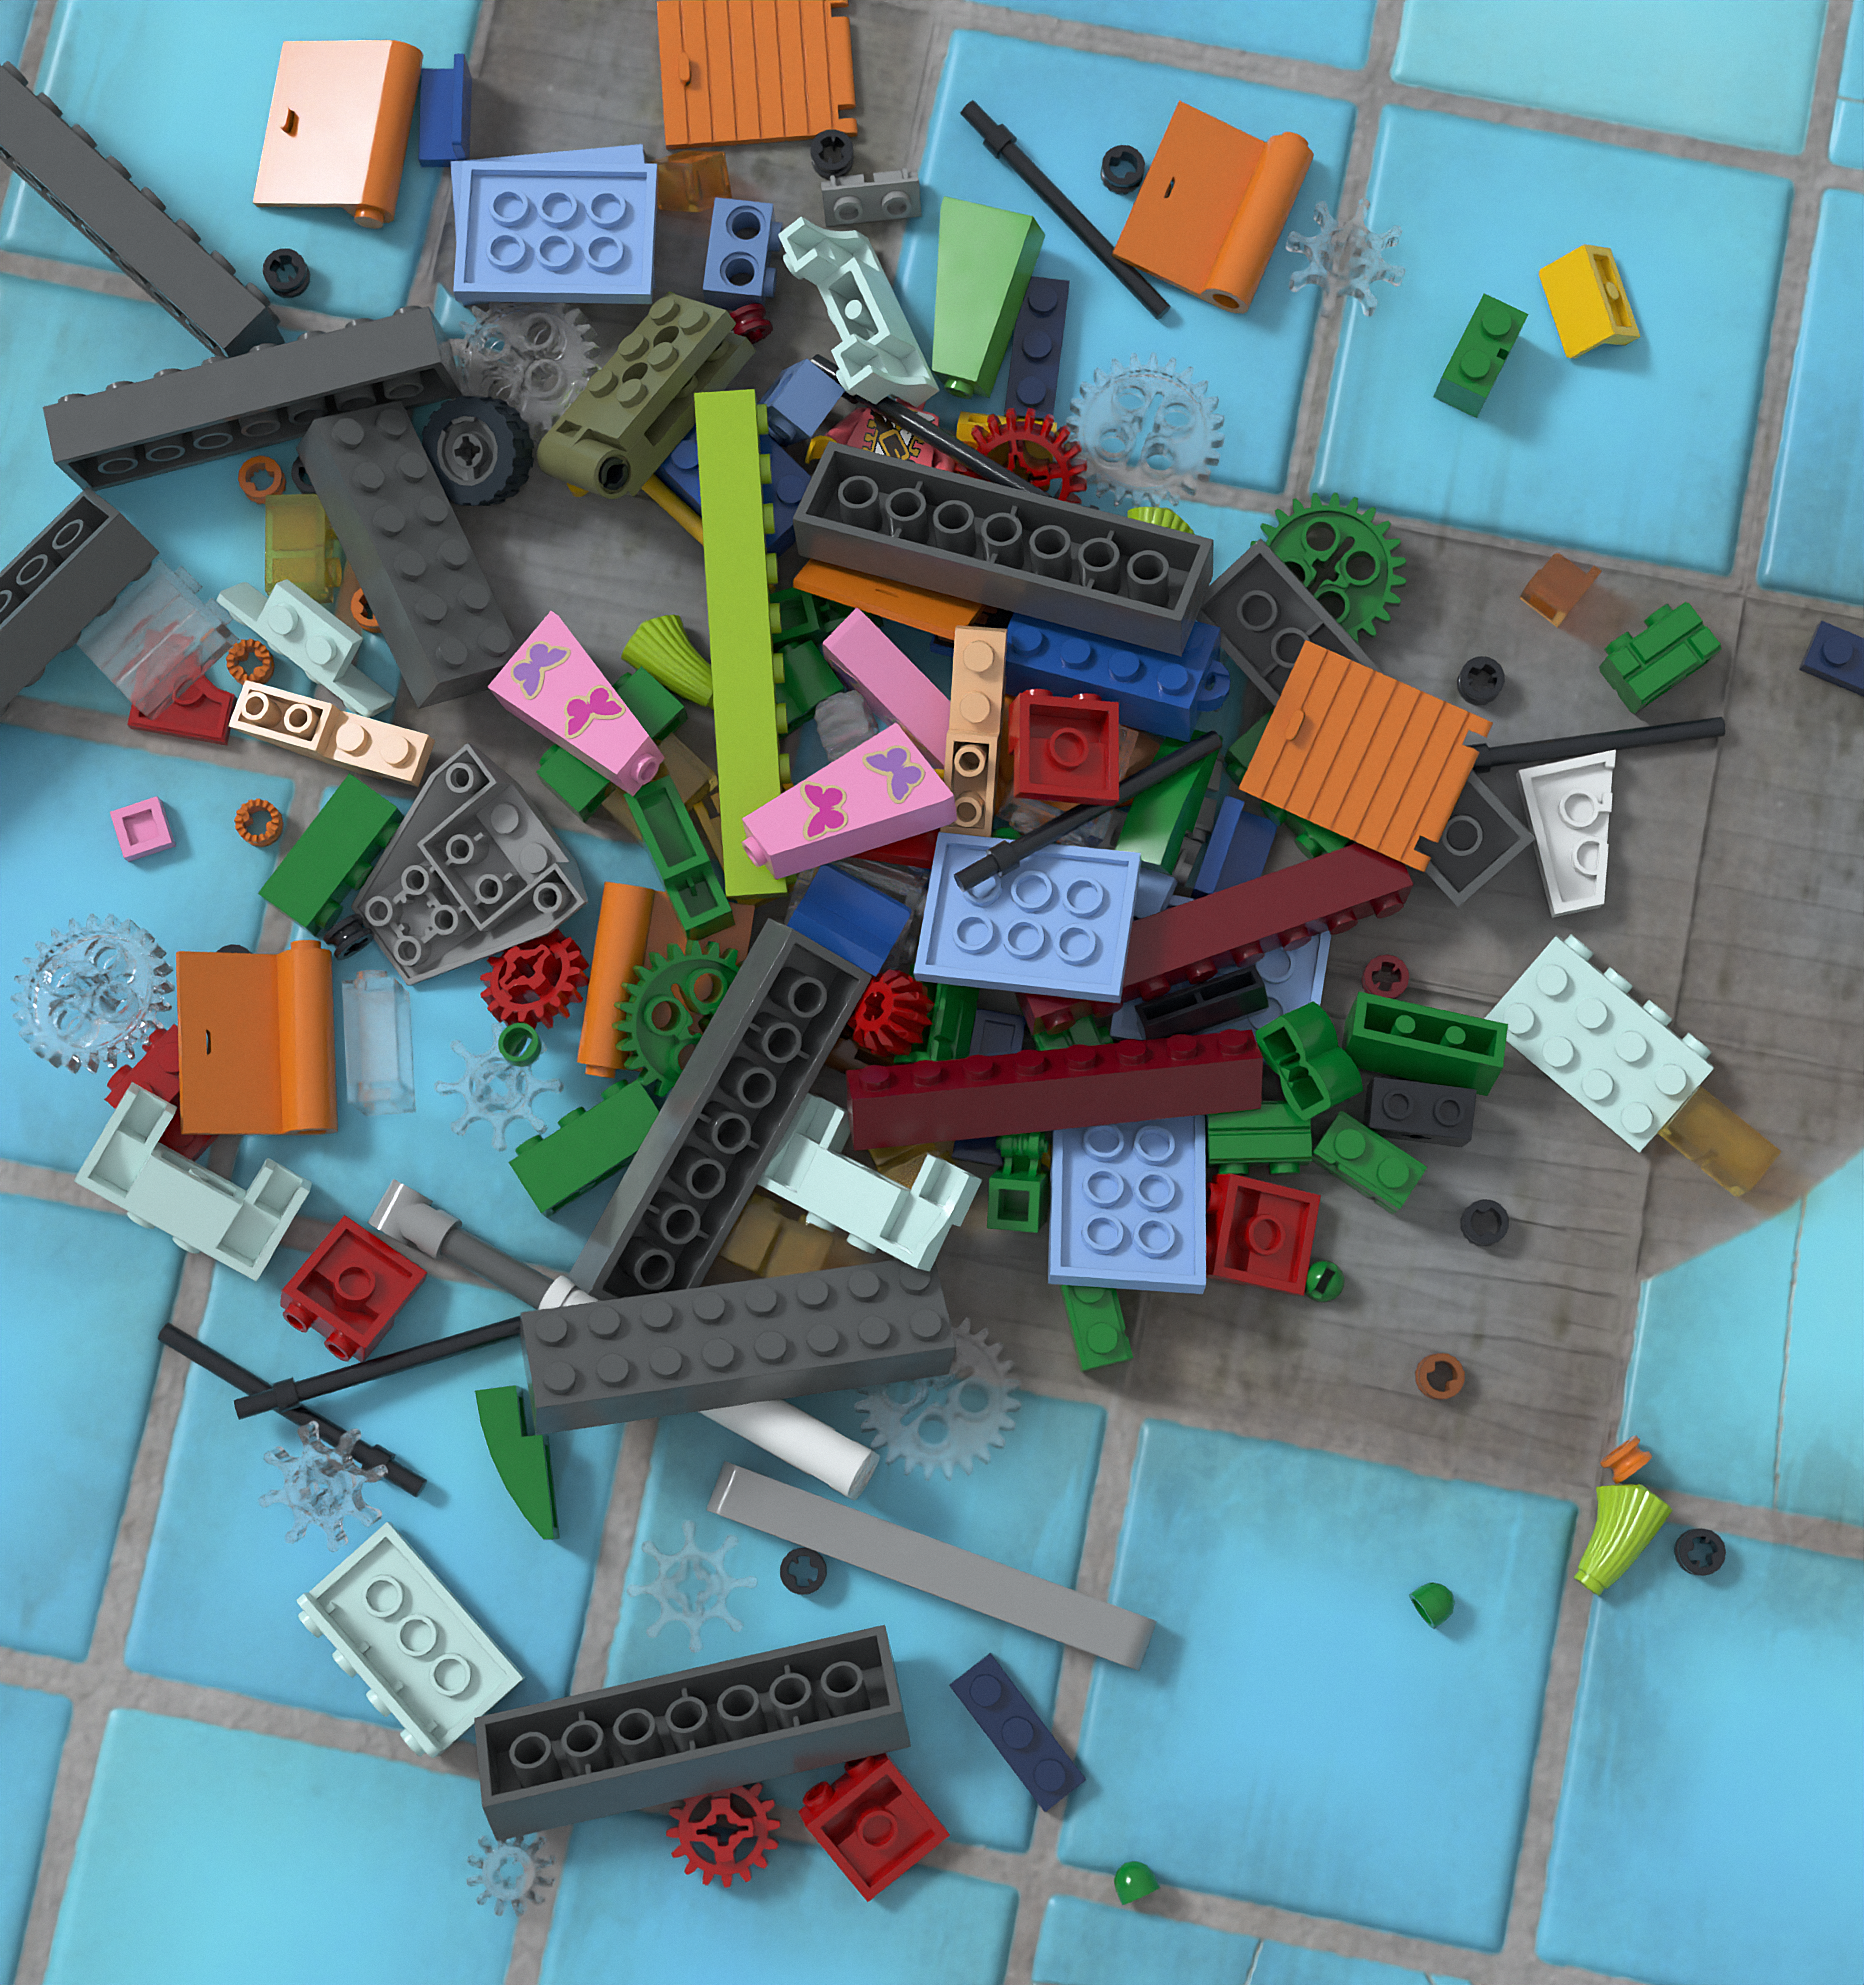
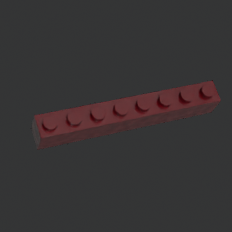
M1355 843L1133 921L1120 1003L1022 992L1014 993L1032 1035L1046 1031L1049 1035L1058 1034L1074 1026L1075 1020L1094 1014L1096 1018L1106 1017L1119 1011L1125 1002L1139 997L1143 1001L1161 997L1170 991L1171 986L1187 980L1190 984L1205 982L1218 973V969L1236 964L1238 968L1250 966L1260 961L1266 952L1281 947L1284 951L1298 949L1310 942L1311 937L1326 931H1329L1331 935L1343 933L1356 926L1358 920L1374 914L1377 918L1391 916L1404 907L1414 884L1404 863L1360 843Z
M1227 1029L1220 1033L1191 1036L1177 1034L1169 1038L1142 1041L1127 1039L1119 1043L1092 1046L1077 1044L1068 1048L1053 1050H1022L1013 1054L993 1056L971 1055L964 1059L944 1061L921 1060L914 1064L894 1066L870 1065L863 1069L846 1070L848 1123L854 1151L1261 1109L1263 1057L1252 1029Z

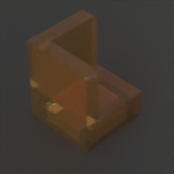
M684 150L650 162L651 164H657L658 167L657 204L660 210L701 212L714 207L715 197L732 199L725 152Z
M1555 553L1541 570L1539 569L1532 577L1519 598L1558 628L1592 587L1602 570L1594 565L1586 574L1563 555Z

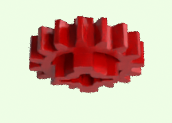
M556 929L549 935L503 951L504 953L500 958L489 957L487 962L493 968V971L482 974L480 980L487 987L480 993L481 998L487 1003V1009L499 1023L504 1022L507 1027L515 1023H525L535 1030L537 1023L542 1022L547 1029L553 1028V1017L559 1014L567 1019L571 1015L566 1006L570 1002L581 1003L583 1001V997L579 994L577 988L589 985V978L583 972L589 967V963L581 954L582 950L571 937L566 938L559 929Z
M759 1781L750 1789L742 1785L682 1799L686 1803L684 1808H670L668 1814L679 1820V1826L669 1828L666 1831V1836L679 1838L681 1843L671 1853L673 1858L686 1855L690 1860L686 1865L684 1873L689 1875L697 1868H700L704 1871L703 1884L707 1886L714 1878V1875H721L724 1887L728 1888L732 1885L733 1874L739 1872L741 1878L748 1882L753 1878L750 1865L754 1863L763 1869L768 1866L769 1861L762 1851L764 1848L777 1850L779 1842L769 1836V1831L781 1827V1820L768 1817L767 1812L776 1805V1801L774 1798L761 1801L758 1797L764 1786L762 1782ZM732 1793L744 1798L753 1807L756 1815H745L733 1804ZM712 1794V1810L702 1819L690 1820L696 1805L703 1798ZM720 1814L727 1815L728 1823L737 1824V1826H748L741 1827L739 1830L732 1832L728 1842L721 1840L720 1833L711 1832V1830H700L707 1829L709 1826L716 1824ZM758 1836L754 1849L746 1857L736 1861V1846L741 1840ZM692 1841H703L715 1852V1862L702 1856Z

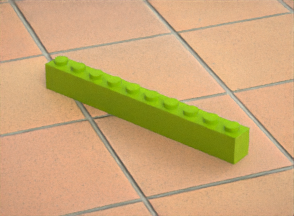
M755 389L694 393L725 893L729 901L789 897L788 884H798L797 873L775 879L765 865L757 868L742 846V841L747 839L742 818L783 793L782 784L791 783L789 753L780 754L779 734L788 733L786 703H777L776 684L785 683L783 653H774L772 634L782 633L780 603H770L769 584L778 583L777 554H767L766 534H775L773 503L764 504L763 484H772L770 453L761 454L760 435L769 434L767 404H758Z

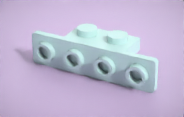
M288 579L276 583L269 598L265 597L247 582H242L220 592L216 601L229 611L235 621L250 627L267 641L272 650L287 656L305 671L309 679L317 684L324 685L343 700L344 705L350 711L363 717L371 718L392 706L395 698L351 664L364 638Z

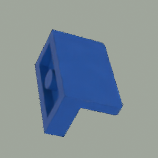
M454 53V69H421L418 155L421 167H451L450 161L470 160L472 75L464 53Z
M1225 795L1190 898L1198 899L1261 877L1278 825L1269 819L1242 811L1245 801Z
M827 863L820 866L787 926L876 977L908 921L912 910L835 865Z

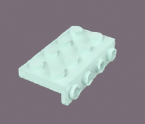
M1570 934L1564 941L1556 935L1484 1019L1508 1024L1506 1038L1508 1043L1640 1153L1714 1069L1713 1065L1706 1060L1712 1052L1689 1032L1683 1039L1667 1027L1672 1018L1651 1000H1648L1642 1006L1627 994L1633 985L1614 969L1609 967L1605 973H1602L1588 960L1594 953L1576 937Z
M386 1522L310 1592L302 1594L296 1600L303 1609L298 1614L301 1622L317 1638L324 1634L337 1649L332 1654L337 1664L352 1678L357 1673L371 1688L366 1693L369 1701L383 1716L387 1717L392 1713L405 1728L400 1733L402 1739L420 1757L424 1753H427L431 1758L440 1756L475 1724L474 1718L484 1716L526 1678L391 1522Z

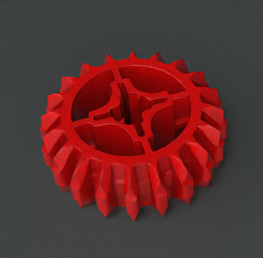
M1009 408L1006 412V424L1002 425L999 418L995 414H991L987 418L990 433L983 427L975 425L972 428L971 435L977 443L963 441L986 456L998 445L1008 442V460L1001 464L1002 466L1014 472L1018 455L1020 467L1026 468L1025 474L1029 471L1031 472L1028 476V482L1041 487L1049 485L1050 479L1062 478L1061 485L1052 498L1069 503L1082 502L1075 493L1086 491L1087 480L1076 475L1087 471V461L1072 459L1082 451V445L1079 441L1063 444L1068 439L1071 430L1067 425H1064L1055 433L1052 432L1051 429L1054 424L1053 415L1047 414L1040 425L1034 423L1035 409L1028 408L1025 421H1017L1015 409ZM1025 440L1035 442L1046 448L1057 462H1050L1049 458L1033 457L1027 451ZM955 461L954 470L958 473L988 481Z

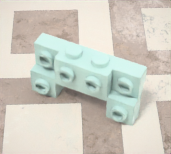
M803 217L798 218L778 234L786 251L783 260L787 268L797 279L805 278L817 285L828 308L829 318L836 326L843 341L833 348L831 352L839 368L836 371L837 379L847 393L852 396L857 394L875 405L889 395L893 399L899 397L918 407L940 391L875 251L866 236L856 230L831 231L823 229Z
M132 1082L77 1173L74 1182L127 1210L128 1217L140 1226L148 1229H153L156 1226L171 1234L173 1241L182 1249L194 1254L202 1251L257 1282L288 1226L309 1194L312 1182L267 1158L247 1191L158 1142L173 1118L177 1107Z
M808 1092L757 1184L809 1211L806 1220L831 1232H834L836 1226L849 1232L850 1234L846 1241L872 1254H875L877 1248L917 1269L930 1271L951 1225L961 1226L982 1179L939 1157L928 1154L912 1189L842 1154L841 1151L850 1134L848 1111L818 1095Z

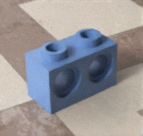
M715 197L703 283L705 304L724 310L735 311L738 308L753 303H760L765 307L766 297L774 298L777 268H770L772 251L780 252L782 243L778 234L783 231V222L775 221L772 203ZM745 227H752L759 231L757 236L749 240H743L735 236L740 229ZM738 273H747L753 277L752 281L744 286H736L729 282Z
M807 358L782 370L758 402V404H767L768 435L778 445L782 444L785 447L810 438L845 392L844 388Z

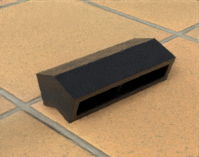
M1251 965L1135 1005L1134 1008L1137 1017L1136 1024L1142 1040L1169 1038L1177 1034L1200 1035L1264 1013L1269 1008L1265 985L1255 965Z

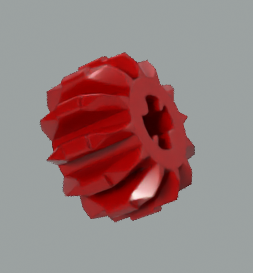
M888 969L885 973H878L876 977L872 976L854 1009V1014L847 1022L854 1030L853 1040L858 1042L861 1047L871 1050V1053L884 1058H894L895 1055L909 1056L912 1043H923L922 1031L924 1027L933 1024L927 1018V1013L935 1005L928 999V988L921 981H916L915 978L900 970L893 971Z

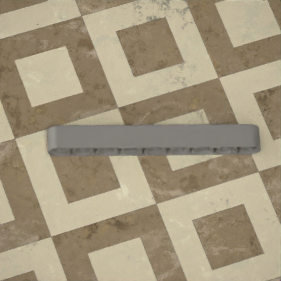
M726 1461L722 1465L706 1508L707 1511L1138 1671H1140L1157 1623V1621Z

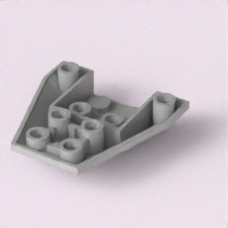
M467 743L429 776L350 907L355 914L359 913L362 916L365 928H370L375 934L373 939L407 986H412L508 950L516 945L518 946L548 935L586 905L588 899L577 861L521 785L472 743Z

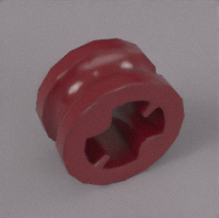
M760 303L749 304L730 313V316L736 322L731 331L734 334L747 337L751 344H755L771 334L773 326L771 321L763 319L766 310L764 305Z
M1388 954L1379 955L1372 959L1364 969L1361 978L1362 988L1368 994L1397 999L1408 986L1409 972L1404 962L1398 957ZM1382 966L1390 967L1392 971L1389 974L1392 975L1396 972L1398 976V982H1394L1388 991L1378 989L1381 983L1378 982L1374 985L1372 981V975H1377Z

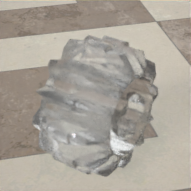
M855 690L844 694L843 692L829 696L828 700L817 704L814 717L818 726L817 731L820 735L822 746L827 753L828 760L834 762L880 733L872 708H869L866 698Z
M529 1834L515 1837L514 1841H512V1838L498 1841V1844L487 1835L482 1836L478 1840L480 1848L487 1856L481 1854L469 1855L467 1863L482 1869V1873L468 1877L467 1885L475 1887L484 1883L486 1890L476 1899L480 1906L487 1903L494 1896L497 1898L494 1914L502 1916L508 1908L509 1900H511L513 1911L519 1917L527 1912L525 1897L536 1906H540L545 1901L543 1893L536 1885L542 1887H553L555 1885L556 1878L541 1872V1868L554 1865L556 1863V1856L546 1855L539 1858L536 1852L547 1843V1839L544 1836L538 1837L530 1846L526 1844ZM507 1857L514 1858L513 1865L520 1862L524 1868V1872L516 1878V1884L509 1883L510 1876L503 1879L500 1874V1868L507 1864Z

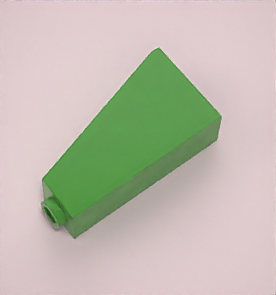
M944 196L940 211L932 372L942 382L944 390L953 396L971 399L973 394L990 398L1046 235L1033 216Z

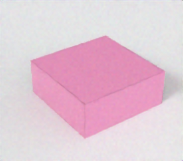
M158 796L110 812L123 857L128 862L176 847L162 800Z

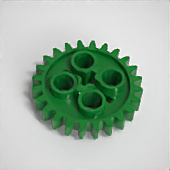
M1336 492L1333 493L1329 505H1322L1318 494L1313 493L1311 507L1306 509L1295 498L1293 499L1294 514L1291 516L1286 515L1280 509L1275 510L1276 520L1279 524L1276 528L1268 524H1261L1260 529L1267 538V545L1288 567L1297 568L1304 574L1305 581L1303 584L1310 590L1317 580L1315 567L1317 565L1324 569L1328 567L1347 538H1352L1355 542L1354 545L1335 565L1334 576L1337 580L1335 582L1328 579L1324 580L1314 596L1319 601L1328 596L1341 600L1345 610L1336 620L1358 644V633L1361 631L1374 639L1377 636L1373 625L1374 620L1376 619L1388 625L1391 622L1390 615L1384 609L1385 605L1399 607L1401 604V599L1392 593L1391 589L1405 587L1406 585L1405 578L1393 574V571L1406 566V558L1391 557V553L1401 546L1400 538L1385 540L1384 536L1389 531L1391 523L1385 521L1375 526L1372 523L1376 514L1375 507H1371L1363 515L1357 513L1358 498L1356 497L1344 508L1340 507L1339 496ZM1317 528H1326L1334 534V544L1327 550L1316 551L1307 543L1309 533ZM1251 541L1250 547H1252L1257 541ZM1365 557L1373 563L1375 571L1368 579L1355 580L1347 573L1346 567L1348 563L1354 558Z
M690 939L687 941L685 954H683L678 944L669 943L667 944V959L659 953L652 951L649 953V959L652 964L650 970L638 965L633 967L635 974L640 979L637 985L625 982L621 984V987L631 997L629 1002L620 1001L614 1004V1007L626 1012V1019L613 1023L612 1028L624 1031L627 1034V1038L621 1040L615 1046L616 1049L621 1051H632L633 1055L626 1060L624 1066L630 1070L643 1068L638 1076L641 1085L646 1086L656 1079L653 1094L663 1098L671 1088L673 1089L683 1071L678 1063L680 1051L689 1044L696 1048L703 1036L701 1033L688 1030V1027L693 1023V1019L684 1005L675 998L671 991V986L675 983L679 986L680 994L685 1001L684 1003L691 1012L703 1015L698 1025L704 1034L745 961L743 960L735 965L738 955L736 949L727 948L719 957V943L708 941L702 953L699 942ZM707 973L712 979L713 990L706 999L699 1001L694 993V984L701 975ZM666 1001L671 1009V1018L664 1027L656 1028L652 1021V1011L658 1003Z

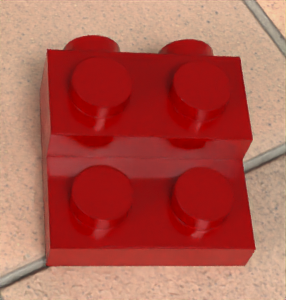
M1030 689L1019 693L1009 705L1008 755H1014V798L1114 806L1119 801V702L1102 701L1101 696L1088 693L1074 695L1072 698L1055 697L1051 691L1045 689Z
M173 1024L168 1030L164 1027H159L149 1035L142 1045V1050L146 1054L133 1068L126 1064L114 1073L107 1083V1087L111 1092L104 1100L116 1109L133 1082L176 1106V1112L158 1142L195 1162L219 1135H181L178 1026Z
M1235 1174L1213 1175L1212 1183H1206V1278L1237 1285H1251L1294 1296H1304L1321 1195Z
M344 1215L281 1290L280 1306L285 1309L282 1314L284 1319L295 1329L306 1333L312 1328L327 1338L324 1342L325 1347L338 1359L348 1362L353 1356L358 1361L364 1362L394 1326L395 1317L424 1283L427 1272Z
M887 1752L847 1761L844 1765L846 1773L831 1785L827 1781H822L810 1788L803 1797V1804L805 1806L798 1811L806 1828L867 1902L950 1836L945 1826L916 1792L911 1782Z

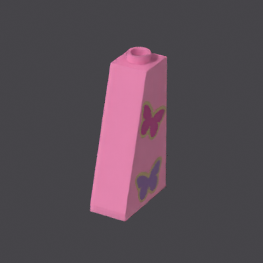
M856 608L822 643L824 659L843 686L888 727L897 723L927 762L934 769L944 770L951 701L860 609Z
M552 611L549 612L487 686L505 710L632 796L637 793L643 784L653 779L660 763L665 759L651 737L561 618Z
M894 723L742 818L747 839L742 841V846L757 868L765 865L775 879H780L947 826L957 820L954 795L900 726Z

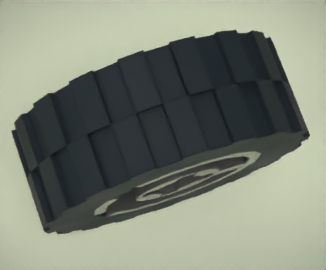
M485 396L456 397V400L445 401L441 404V408L438 411H433L429 416L430 421L427 426H424L421 434L423 435L422 446L448 500L455 501L454 504L462 506L501 504L506 502V498L514 497L519 493L518 489L522 484H526L530 477L528 473L534 463V458H532L534 441L530 438V428L527 422L523 421L520 417L521 413L515 407H509L506 401ZM473 445L480 446V453H476L475 457L472 454Z

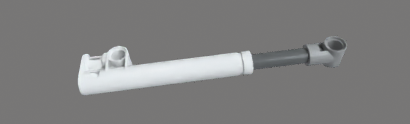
M395 1179L390 1183L367 1222L405 1245L412 1241L417 1244L419 1250L436 1260H441L444 1257L448 1258L537 1310L600 1301L585 1293L566 1276H559L554 1281L461 1228L462 1222L460 1219L442 1209L436 1210L430 1207L433 1202L432 1200ZM783 1399L698 1411L804 1473L813 1475L827 1483L829 1487L854 1501L867 1486L880 1459V1455L857 1441L848 1439L836 1432L834 1428Z

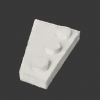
M1616 749L1522 769L1516 773L1529 830L1535 837V840L1532 842L1551 918L1600 908L1604 904L1609 846L1607 844L1609 813L1612 808L1613 793H1611Z

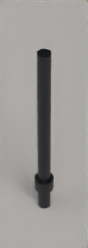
M974 100L966 104L960 114L984 138L983 146L996 159L1002 157L1156 320L1163 317L1171 307L1168 302L1133 266L1111 256L1115 247L1015 144L1017 141L1015 135L1004 124L997 125Z
M820 354L815 355L811 362L841 386L836 376V371L839 370L838 365ZM846 391L841 396L852 404L862 403L991 483L1052 498L1050 494L889 396H886L876 405L857 394L852 396Z
M1714 717L1488 747L1487 743L1466 746L1480 752L1472 769L1477 774L1490 772L1491 767L1594 754L1615 749L1617 751L1725 736V723L1723 717Z
M1211 730L1119 782V801L1114 806L1079 804L1011 843L1004 840L987 849L986 857L954 874L956 884L962 892H965L996 874L999 877H1003L1019 868V861L1222 748L1223 745L1219 735L1214 730Z
M521 1315L295 1382L292 1377L273 1383V1389L235 1399L234 1406L238 1419L241 1420L278 1408L283 1413L301 1407V1402L520 1337Z
M169 1322L158 1335L159 1341L247 1395L273 1389V1385ZM302 1403L301 1407L283 1413L280 1412L279 1408L273 1410L362 1464L361 1471L380 1481L382 1478H385L416 1498L423 1491L427 1480L395 1461L396 1455L381 1445L376 1444L372 1447Z

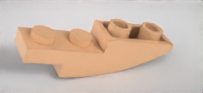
M957 625L955 628L944 783L954 795L957 820L941 827L940 832L983 837H991L1005 703L1008 629Z
M245 680L229 723V727L303 756L379 780L385 777L419 787L435 740L427 734L341 711L333 704Z

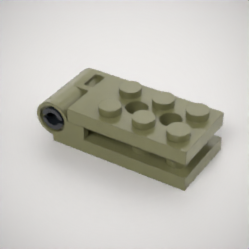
M667 292L663 298L657 300L651 306L649 314L634 332L621 341L616 353L600 371L596 372L589 379L587 387L542 438L537 451V461L540 469L550 477L607 499H616L624 494L634 497L696 424L694 393L723 391L756 352L755 348L747 337L730 332L736 325V322L727 310Z

